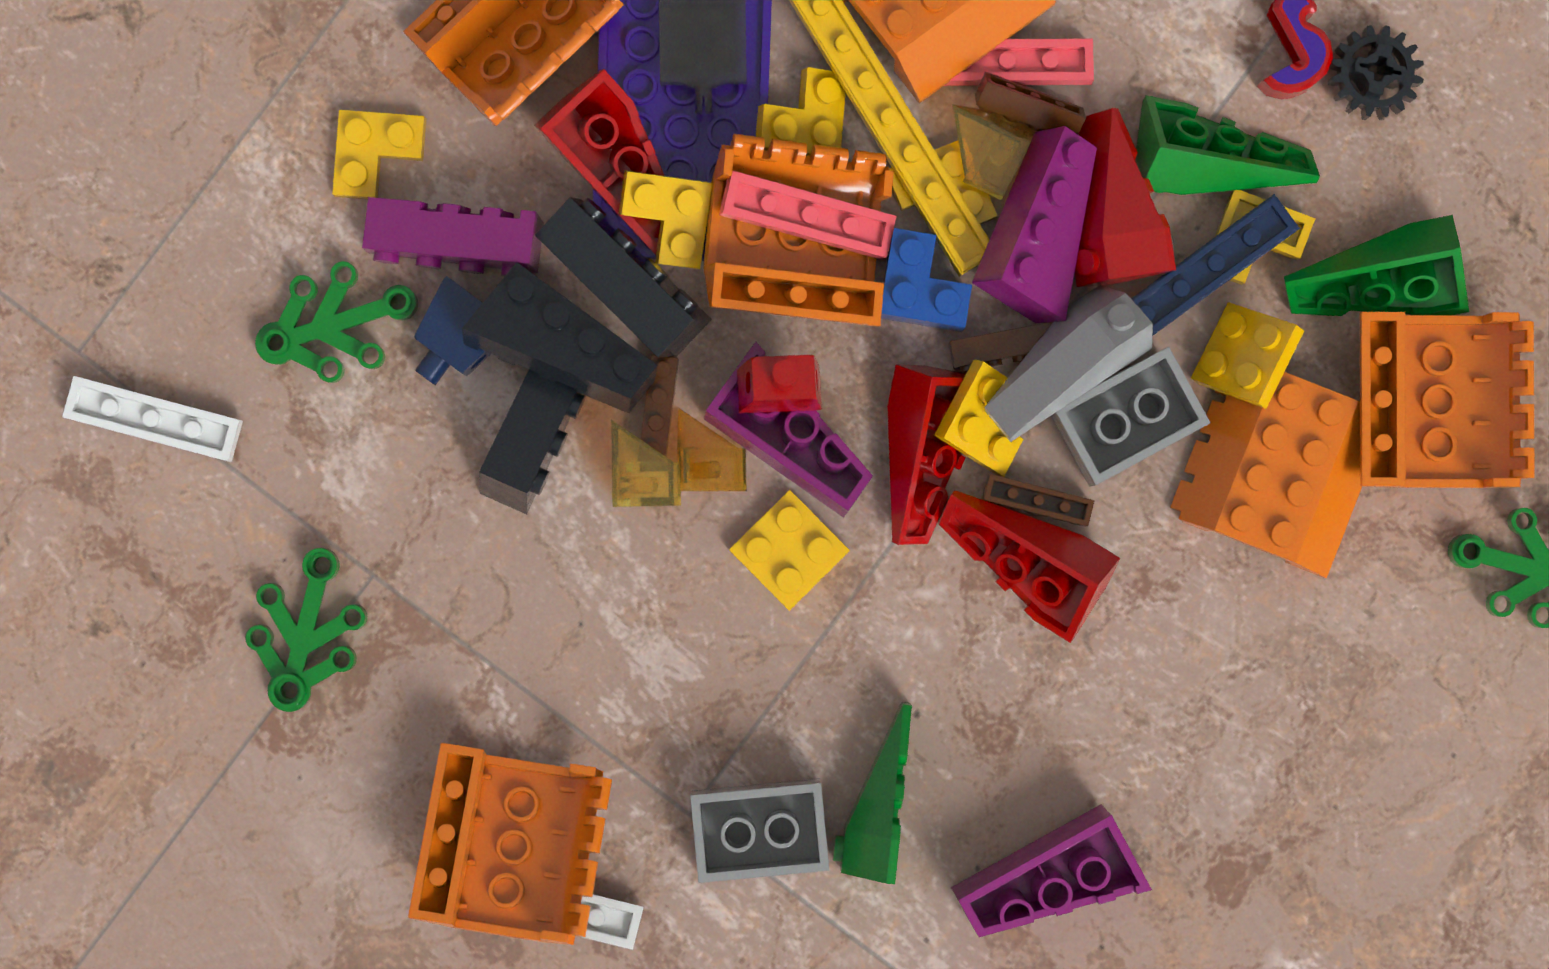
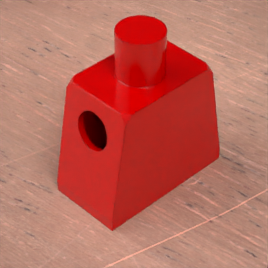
M814 355L751 357L737 369L739 413L822 410L820 366Z

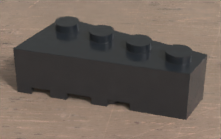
M569 197L535 236L657 357L678 356L712 319L699 308L698 304L685 291L679 289L667 278L666 272L650 258L646 259L635 249L637 244L628 234L620 228L616 230L604 220L606 213L590 198H586L583 201L579 198Z
M517 262L462 328L464 345L476 350L482 349L498 356L499 360L511 365L518 364L530 369L549 381L555 382L556 380L577 389L578 393L626 413L631 412L655 381L657 364Z
M529 369L479 471L480 494L527 515L536 494L540 495L550 473L547 469L553 456L558 457L565 444L568 433L564 431L570 417L573 419L577 418L586 395L578 393L577 389L556 380L552 382L539 376V373Z

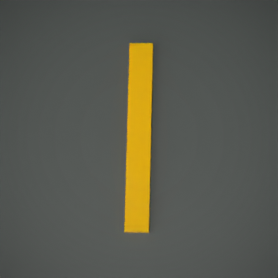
M789 0L882 153L886 154L887 161L932 234L937 235L936 240L957 275L960 277L977 267L988 245L989 238L842 0Z

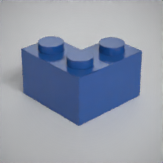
M898 228L893 229L883 282L881 319L962 332L965 329L972 285L930 278L937 235Z

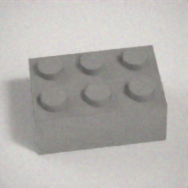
M1170 347L1100 383L1051 415L1089 487L1109 479L1211 423Z
M820 778L693 790L691 792L690 799L698 883L830 871Z

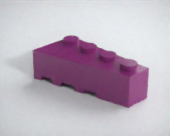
M1066 126L1034 133L972 280V284L1035 324L1066 321L1097 147Z
M368 197L362 249L369 254H374L373 261L399 264V257L416 259V266L431 269H441L442 262L459 264L458 271L473 274H484V268L488 267L501 269V276L504 277L517 262L531 273H538L542 242L535 234L544 226V222L536 211L521 210L519 219L514 218L513 213L503 211L501 208L484 207L480 209L479 214H473L470 208L457 204H437L436 209L428 208V203L421 201Z
M755 341L706 409L704 420L844 518L873 475L836 433H833L821 419L820 414L816 410L739 413L737 369L751 357L766 356V352Z
M1102 804L951 887L978 937L1034 923L1035 919L1046 916L1067 914L1073 912L1075 908L1094 903L1100 905L1116 900V897L1134 892L1140 894L1152 890L1113 816Z

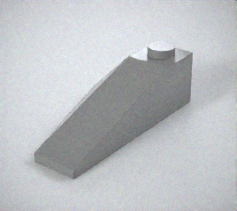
M1102 285L1097 286L1068 305L1066 321L1053 322L988 402L985 406V412L1007 439L1012 442L1152 349L1153 323L1127 293Z

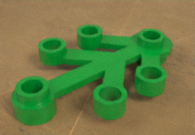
M341 261L336 263L331 269L330 277L332 282L312 322L296 327L306 302L313 300L318 293V286L312 278L306 275L296 276L290 283L291 297L278 322L264 325L257 333L255 340L257 353L264 361L275 365L285 364L293 360L317 372L319 378L323 381L336 383L344 376L345 368L343 363L332 356L322 358L301 346L302 344L319 339L357 358L363 367L377 369L385 361L384 350L375 343L365 344L341 331L388 315L399 321L410 319L418 309L417 296L408 287L395 285L384 292L382 299L336 314L348 289L353 287L358 281L357 269L352 264ZM345 267L350 268L352 272L350 280L345 283L339 282L337 278L338 271ZM302 281H308L311 285V290L306 296H299L297 293V286ZM397 294H402L406 298L405 306L399 310L393 309L391 305L392 298ZM275 335H280L284 341L281 349L273 351L269 345L270 339ZM374 348L378 351V360L373 364H368L364 360V354L368 349ZM329 362H335L338 367L337 374L331 378L326 377L323 372L324 366Z
M1528 508L1512 510L1508 515L1507 524L1511 531L1519 535L1532 559L1486 547L1484 541L1474 534L1458 535L1451 540L1448 546L1449 559L1457 567L1475 568L1480 564L1528 576L1504 591H1494L1488 595L1485 602L1486 609L1491 615L1496 617L1509 616L1514 611L1516 604L1549 586V550L1536 529L1537 516ZM1520 513H1524L1528 517V525L1524 529L1519 528L1516 524V517ZM1468 543L1473 544L1476 548V555L1472 559H1467L1463 554L1464 546ZM1498 596H1503L1507 601V606L1502 612H1498L1494 607V601ZM1537 602L1529 607L1527 619L1532 626L1549 628V602ZM1541 607L1548 611V618L1544 623H1540L1536 619V612Z
M326 548L313 549L303 559V572L309 581L297 624L284 604L285 593L281 586L274 583L264 584L258 589L256 594L258 604L267 609L290 648L286 666L272 646L274 634L268 626H252L245 636L248 647L257 652L271 676L267 690L268 697L271 703L281 711L293 712L301 709L308 703L311 697V687L336 672L351 670L357 661L356 653L352 648L339 646L330 652L329 659L304 671L309 653L348 630L361 629L367 622L366 610L360 605L353 604L344 607L339 616L315 629L327 581L332 580L338 574L340 568L337 555ZM321 557L327 558L330 562V568L324 574L316 569V561ZM268 588L274 589L278 595L277 601L272 605L264 600V592ZM351 609L357 610L361 616L360 622L355 626L350 625L346 620V615ZM256 630H262L266 633L267 640L262 646L256 645L253 641V634ZM339 651L347 652L350 657V662L346 667H341L336 663L335 657ZM287 682H292L297 686L298 691L294 698H289L284 694L283 688Z

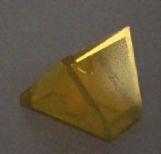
M952 104L965 176L963 182L1002 200L1031 143L1035 130L1022 123L1011 122L996 112L986 113L978 108Z
M678 408V492L747 491L746 449L736 447Z
M611 420L613 507L681 506L680 462L671 461Z

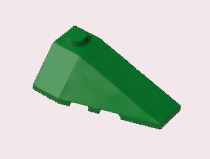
M1145 95L1143 99L1135 161L1142 177L1149 178L1156 193L1168 192L1187 195L1317 183L1320 178L1310 149L1264 132L1258 133L1256 137L1251 136L1236 128L1235 121L1222 117L1219 124L1196 115L1199 108L1185 102Z
M1453 215L1406 224L1284 276L1291 314L1343 316L1348 311L1451 316L1469 312L1462 253Z
M901 702L845 823L844 836L835 835L833 861L841 862L840 870L843 874L895 885L901 834L898 810L901 809L904 800L905 775H903V766H906L912 711L910 703Z

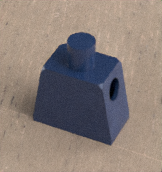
M448 276L441 282L414 336L416 340L430 349L415 371L434 385L438 383L450 365L463 375L468 376L491 355V353L482 349L476 350L463 344L462 328L482 305V302Z

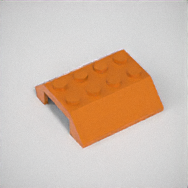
M436 0L403 32L433 65L494 126H497L550 77L563 62L569 59L595 32L609 21L624 4L620 0Z
M842 0L844 3L849 1L893 56L895 59L893 71L919 104L1056 3L1055 0Z
M733 134L730 146L721 145L711 181L713 184L708 212L703 267L709 307L879 327L881 325L884 283L874 282L876 258L720 216L719 213L727 178L732 176V171L881 211V201L892 197L894 171L886 167V154L855 150L852 162H848L849 150L845 148L814 144L811 155L806 156V143L771 139L769 149L766 151L764 150V137Z
M1360 312V486L1387 488L1521 487V479L1535 478V448H1521L1520 440L1534 439V404H1520V396H1534V361L1520 360V353L1534 352V322L1520 321L1519 312H1492L1483 316L1405 315V312Z
M1284 372L1266 409L1215 391V393L1226 397L1224 403L1211 401L1206 414L1211 423L1200 429V433L1210 437L1209 442L1196 440L1184 470L1185 473L1195 476L1193 483L1184 480L1180 481L1170 508L1181 512L1178 519L1183 523L1204 531L1216 532L1284 559L1287 564L1327 578L1362 489V486H1360V401L1287 372Z
M441 743L408 918L456 929L545 943L574 945L575 936L586 937L591 906L581 904L582 897L593 896L598 862L588 859L589 853L600 854L606 819L596 816L597 810H607L612 779L604 778V771L598 770L596 767L570 763V768L486 755L484 749Z

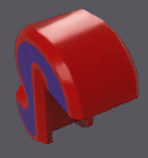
M1274 0L1271 3L1266 16L1292 64L1268 76L1257 85L1266 96L1277 99L1294 98L1305 93L1327 74L1333 60L1331 41L1322 29L1307 22L1317 11V5L1314 0Z

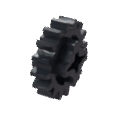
M1369 25L1363 29L1362 38L1354 31L1346 37L1348 45L1340 43L1335 48V53L1341 59L1332 60L1329 68L1337 71V75L1328 80V85H1339L1340 91L1334 96V100L1340 101L1346 98L1349 101L1345 112L1349 114L1358 107L1361 109L1362 120H1367L1374 111H1376L1379 120H1384L1389 116V108L1397 115L1405 109L1403 101L1411 103L1416 99L1417 94L1411 87H1418L1423 83L1424 79L1414 74L1416 70L1424 65V62L1422 60H1413L1411 57L1418 49L1416 44L1407 48L1402 44L1405 40V33L1402 32L1395 38L1390 37V26L1385 25L1376 35L1372 25ZM1372 46L1366 58L1359 56L1352 58L1357 50ZM1392 53H1393L1394 56L1398 59L1400 65H1398V63H1397L1396 60L1394 59ZM1373 65L1377 66V73L1383 75L1378 81L1374 80V72L1368 71ZM1350 80L1355 83L1360 93L1355 90ZM1384 88H1399L1394 96L1380 100Z

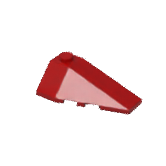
M601 69L564 96L534 126L656 256L661 220L620 215L619 208L625 170L665 175L655 155L656 152L651 140L648 139L641 123L640 115L633 100L605 69Z
M1110 108L1087 115L1079 136L1097 147L1075 266L1076 286H1108L1175 271L1176 265L1170 226L1165 215L1158 214L1150 194L1154 192L1149 178H1143L1135 161L1137 150L1119 109Z
M895 365L887 405L892 543L897 545L929 543L948 499V493L945 489L954 468L961 470L966 457L961 455V452L934 436L966 373L925 365Z
M956 490L950 495L939 525L973 560L984 561L999 576L995 582L1005 592L1010 588L1027 605L1024 611L1035 622L1069 643L1073 641L1103 594L1120 560V557L1084 535Z

